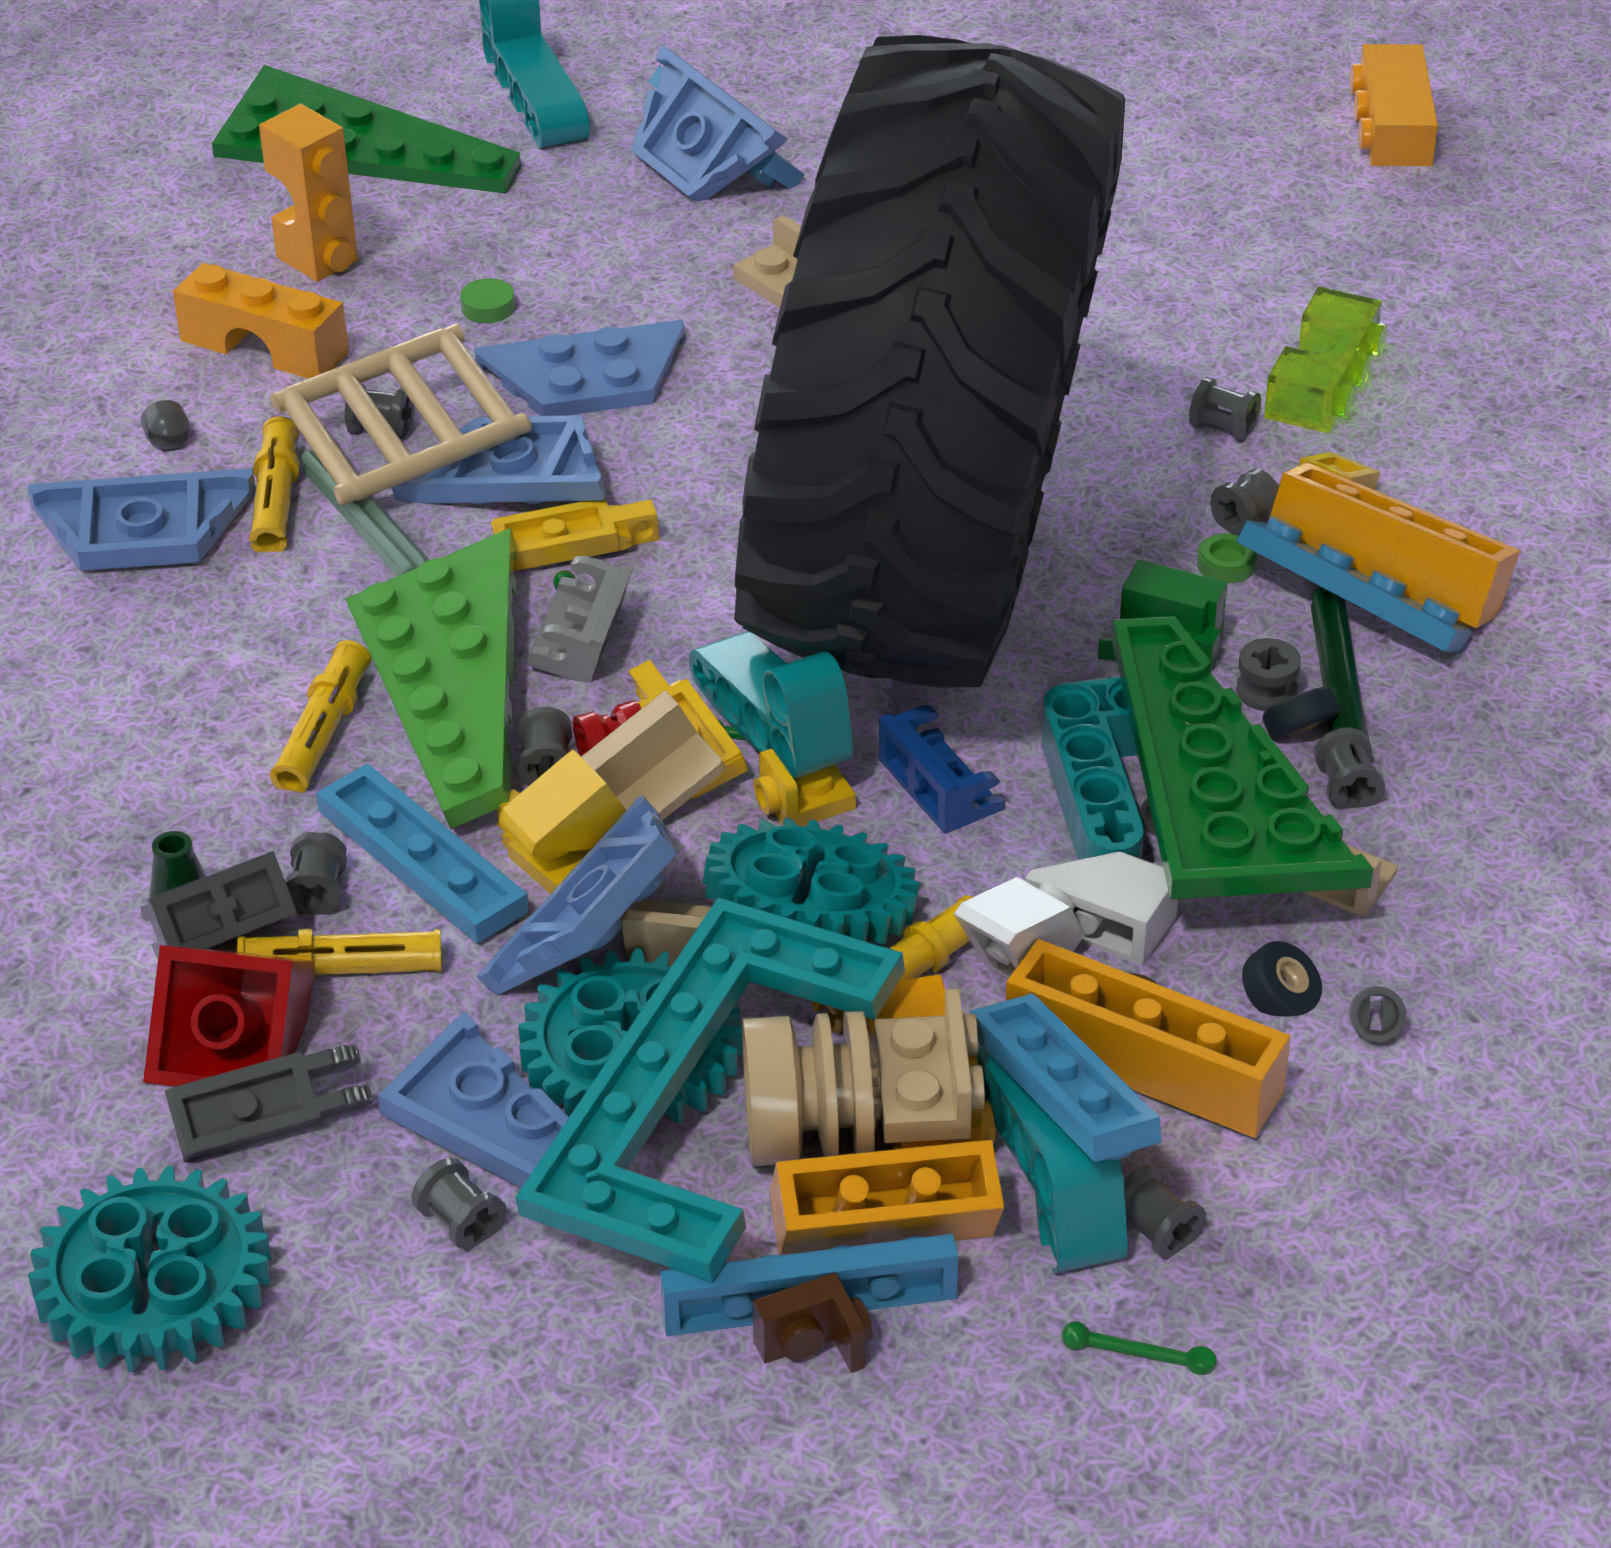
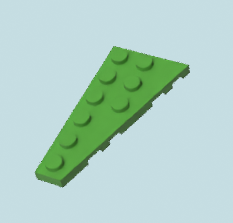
M511 528L441 558L428 560L418 568L385 582L372 584L362 592L345 599L450 830L499 809V804L509 802L511 749L508 744V723H512L513 710L509 699V685L513 684L515 641L512 595H516L513 560L517 559V544Z

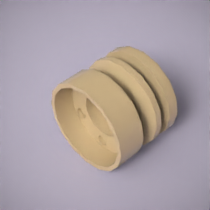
M864 1011L844 1012L843 1044H833L828 1013L816 1014L813 1024L812 1045L799 1047L789 1016L742 1019L744 1084L751 1165H776V1162L800 1159L803 1131L817 1130L824 1157L838 1155L839 1128H850L853 1154L874 1152L875 1135L879 1120L881 1119V1083L878 1054L867 1030Z

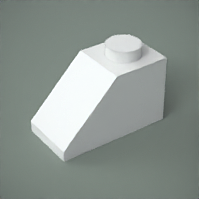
M1123 852L1033 869L1025 877V882L1036 888H1039L1042 883L1056 887L1075 903L1073 912L1085 932V936L1080 943L1140 966H1144L1177 917L1178 899H1170L1164 868Z
M1018 877L962 902L954 913L985 966L1008 979L1037 939L1074 952L1085 936V932L1073 912L1075 903L1065 893L1047 883H1042L1039 888H1036Z

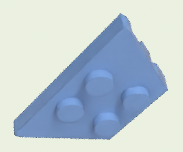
M662 45L656 58L658 62L664 65L657 91H647L643 106V120L637 128L631 151L688 197L698 202L712 197L783 146L788 138L675 52Z
M682 319L623 328L605 327L598 331L571 335L552 334L542 339L474 348L475 361L483 371L489 369L501 378L502 387L515 397L526 400L528 407L539 416L575 415L654 404L661 390V380L668 375L673 364V354L678 344H682L685 339V329Z
M581 415L527 416L532 425L530 432L392 487L395 500L421 504L475 503L485 505L491 502L539 504L545 501H603L606 497V492ZM489 417L474 418L461 428L460 431L465 434L493 422Z
M253 468L35 483L28 484V492L32 509L79 570L87 571L200 562L256 492Z
M639 796L479 972L476 977L488 990L499 995L590 950H597L603 947L621 929L622 922L619 918L632 903L644 900L661 885L665 878L662 870L677 852L661 815L644 796Z

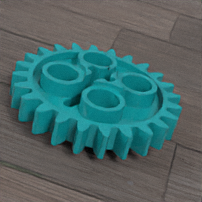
M784 818L783 826L776 827L771 822L760 819L758 830L744 824H739L736 834L723 831L720 836V842H711L709 854L706 855L702 884L706 885L705 898L716 901L719 897L865 942L866 938L874 942L885 944L888 933L900 936L903 934L904 924L911 925L915 912L919 882L914 880L915 868L904 867L906 858L904 855H887L889 848L887 843L867 844V833L861 832L848 836L843 834V825L837 824L830 830L820 828L817 820L811 819L806 827L797 826L790 818Z
M635 948L630 961L620 962L615 952L609 950L605 957L606 965L597 967L591 960L583 957L580 958V974L574 975L560 968L556 971L557 987L540 984L537 987L538 1003L525 1004L526 1022L519 1023L518 1026L521 1069L524 1072H528L529 1086L532 1089L541 1088L557 1106L564 1103L565 1114L570 1117L671 968L669 966V952L663 951L652 963L644 962V954L641 948ZM739 1007L732 1009L664 1114L677 1124L683 1123V1106L687 1104L699 1111H706L708 1109L707 1092L724 1095L726 1093V1076H737L738 1056L743 1055Z
M168 1165L161 1173L159 1180L149 1181L142 1167L136 1168L133 1184L123 1186L115 1176H107V1193L99 1196L87 1188L79 1190L83 1207L78 1210L70 1206L60 1205L57 1208L60 1226H42L40 1229L44 1247L31 1250L30 1256L34 1271L28 1273L40 1323H48L51 1338L55 1343L68 1339L71 1354L76 1359L94 1348L97 1365L103 1369L112 1362L117 1354L125 1356L128 1372H135L143 1356L152 1355L159 1370H165L169 1362L170 1352L180 1350L183 1356L190 1362L196 1361L197 1350L195 1343L204 1339L215 1347L221 1348L224 1346L221 1327L227 1325L232 1328L244 1329L247 1326L244 1307L260 1308L263 1304L260 1286L270 1284L271 1282L268 1261L272 1260L268 1234L264 1233L260 1211L250 1212L248 1195L244 1192L230 1197L228 1182L224 1178L205 1188L202 1170L195 1169L189 1174L184 1182L176 1181L173 1166ZM161 1221L160 1226L158 1223L156 1231L160 1250L154 1251L152 1241L154 1228L156 1223ZM148 1278L150 1296L147 1309L141 1314L145 1298L141 1279Z

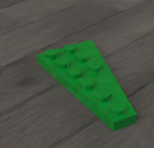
M263 65L212 142L213 157L264 163L259 124L299 104H303L343 127L348 174L506 194L521 167L520 152L267 65Z
M1175 616L1113 619L1112 643L1170 899L1371 888L1374 868L1362 853L1354 855L1342 840L1343 829L1331 814L1326 816L1321 814L1308 797V784L1260 724L1252 725L1241 712V699L1231 687L1223 689L1210 672L1211 661Z

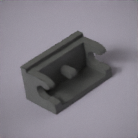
M274 851L147 899L148 904L141 907L142 918L145 921H150L156 934L157 940L153 942L152 948L157 958L160 945L207 949L297 914Z

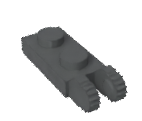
M356 1044L337 1046L333 1049L303 1056L301 1051L165 1090L166 1100L184 1162L320 1124L321 1118L338 1115L372 1104L373 1098L368 1085H353L315 1097L309 1078L344 1072L356 1066L361 1061Z

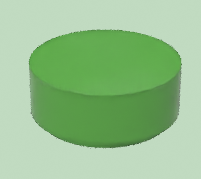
M494 278L479 279L470 282L461 290V310L463 315L471 321L495 323L508 318L515 310L514 289L503 280Z
M1217 534L1205 539L1199 545L1197 567L1203 576L1227 581L1228 583H1238L1250 578L1254 574L1257 553L1237 543L1238 535Z

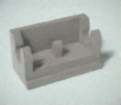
M576 556L573 558L570 567L578 573L589 574L596 583L585 584L579 579L561 577L538 636L530 650L526 665L569 680L591 683L621 609L634 567L623 563L621 567L592 557Z

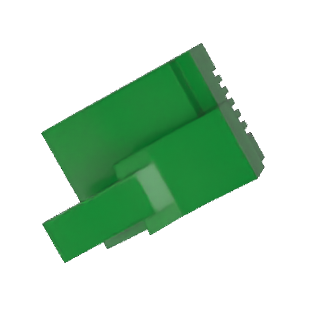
M1138 559L1122 587L1120 619L1175 616L1211 661V672L1218 660L1219 643L1224 632V609L1226 607L1228 582ZM1111 638L1099 639L1098 659L1117 661Z

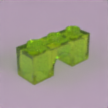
M1318 286L1302 314L1299 349L1285 346L1268 375L1265 419L1329 434L1338 417L1348 418L1354 402L1355 386L1364 387L1369 375L1372 356L1379 357L1385 344L1387 324L1380 323L1382 300Z

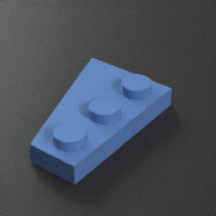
M465 1011L378 1095L380 1114L520 1188H522L569 1118L541 1088L532 1089L517 1074L514 1069V1061L500 1047L493 1049L479 1035L478 1024Z

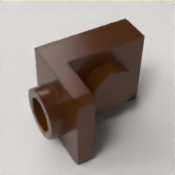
M835 1272L753 1300V1343L764 1364L784 1357L790 1360L805 1359L815 1354L823 1344L834 1341L851 1373L865 1368V1341L871 1340L873 1336L871 1321L862 1300L859 1297L849 1298Z

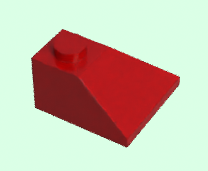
M160 945L143 1082L180 1086L294 1054L308 1021L315 961Z

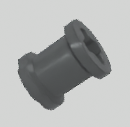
M1205 377L1196 388L1191 400L1189 423L1199 428L1207 424L1233 432L1235 439L1244 442L1257 424L1262 403L1261 394L1252 390L1246 394L1217 386L1215 379ZM1218 406L1231 409L1232 413L1219 409Z
M361 383L399 439H404L414 416V404L404 390L399 388L396 393L367 390L366 386ZM345 402L344 419L347 431L358 434L364 427Z
M548 706L536 707L525 712L519 718L516 725L517 740L524 750L517 761L520 779L530 786L568 753L567 745H569L573 737L572 721L563 711Z
M1350 727L1339 728L1327 733L1319 740L1314 750V757L1319 769L1327 773L1330 780L1327 785L1328 797L1338 810L1373 805L1381 799L1385 791V782L1382 775L1371 765L1369 760L1372 747L1367 735L1359 729ZM1350 745L1353 746L1355 754L1352 753ZM1344 786L1347 787L1349 795L1346 794Z
M306 832L297 836L291 844L290 856L293 871L285 879L297 914L330 915L339 907L341 889L337 878L346 869L347 848L339 838L330 833Z
M456 1158L441 1159L429 1166L419 1177L411 1196L412 1205L423 1216H435L449 1229V1239L458 1248H463L466 1252L494 1235L503 1225L507 1214L506 1204L498 1196L492 1195L490 1192L483 1193L469 1180L468 1169Z
M1144 1165L1132 1171L1124 1178L1126 1223L1132 1222L1152 1239V1248L1156 1254L1162 1259L1168 1260L1197 1239L1206 1222V1211L1199 1203L1192 1200L1182 1201L1163 1185V1176L1154 1166Z

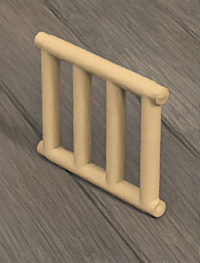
M458 323L434 330L271 394L270 401L272 406L278 413L287 411L335 482L336 486L333 487L334 494L341 506L367 498L516 439L518 436L531 431L532 425L526 414L523 412L517 415L514 414L463 344L465 342L464 333ZM442 353L493 423L463 434L412 363ZM391 372L441 443L411 455L361 383ZM339 392L389 464L358 475L309 403Z

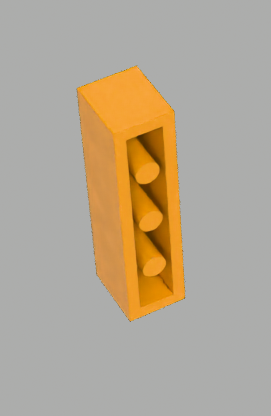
M1308 462L1283 472L1270 517L1280 518L1300 528L1303 531L1300 541L1319 550L1321 544L1326 543L1350 554L1355 558L1351 567L1371 577L1374 570H1378L1402 581L1407 585L1404 592L1405 596L1423 605L1427 597L1454 608L1460 612L1456 622L1467 628L1471 626L1478 628L1494 619L1499 613L1521 551Z
M1041 939L1036 940L1006 981V1001L1033 993L1134 1091L1253 1138L1257 1137L1284 1094L1291 1039L1289 1034Z

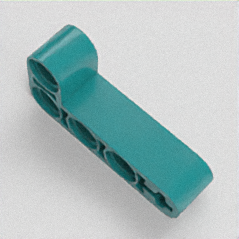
M479 0L482 43L487 64L493 63L495 66L493 73L501 87L509 89L510 94L508 98L517 113L523 112L525 115L523 123L539 149L588 139L590 136V124L585 103L541 34L539 0Z
M749 631L690 651L689 665L693 680L714 709L759 752L773 749L793 779L852 759L853 740L847 690L842 671L831 653L822 651L787 664L762 640Z
M1113 677L1069 682L1054 686L1044 696L1042 749L1077 859L1081 860L1115 852H1123L1142 859L1143 824L1120 757L1138 755L1121 678Z
M978 1045V1055L976 1057L978 1066L981 1065L983 1070L985 1101L988 1100L990 1102L995 1128L1035 1190L1039 1238L1042 1246H1050L1057 1262L1056 1268H1052L1053 1273L1126 1258L1128 1241L1124 1179L1120 1159L1093 1162L981 1045Z

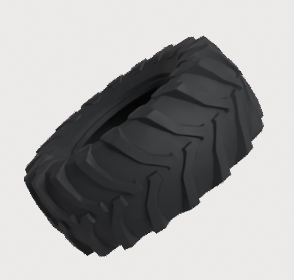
M926 35L876 37L873 46L866 47L831 131L815 178V188L808 201L793 257L798 259L792 281L785 285L772 344L776 346L771 372L764 375L754 430L759 432L756 450L749 456L742 500L743 515L739 525L735 571L736 601L734 620L743 629L802 658L827 651L836 659L841 671L872 679L888 678L901 683L937 688L982 686L1012 616L1028 558V547L1033 539L1044 492L1041 491L1043 481L1050 472L1062 424L1059 417L1064 397L1069 395L1081 346L1078 343L1083 318L1088 317L1098 271L1095 270L1096 261L1104 248L1122 161L1125 115L1124 94L1053 60L990 43H969L957 39Z

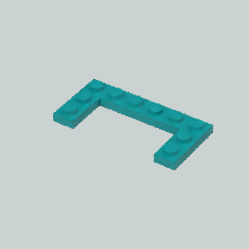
M718 897L515 1196L519 1215L713 1282L746 1229L743 1209L627 1169L750 982L843 1011H864L866 1018L875 1020L905 972L903 953Z

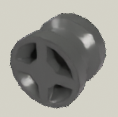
M1255 468L1240 475L1237 483L1227 482L1215 488L1211 494L1210 506L1216 523L1229 533L1238 536L1247 520L1268 523L1279 485L1270 474Z
M1272 638L1256 639L1245 644L1240 650L1238 669L1241 675L1237 679L1236 693L1241 701L1248 707L1259 711H1266L1272 706L1297 695L1298 684L1295 679L1299 675L1301 656L1298 650L1290 643Z

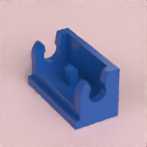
M922 705L895 716L888 713L879 717V761L944 834L1005 809V801L999 794L993 795L989 790L1000 783V780L993 772L982 771L974 774L944 741V734L938 728L924 730L920 734L916 731V728L920 725L931 723L939 717V714L932 706Z

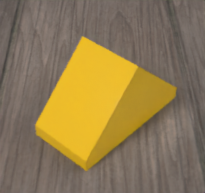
M572 749L502 808L499 820L531 855L592 849L625 813L626 809L607 783Z

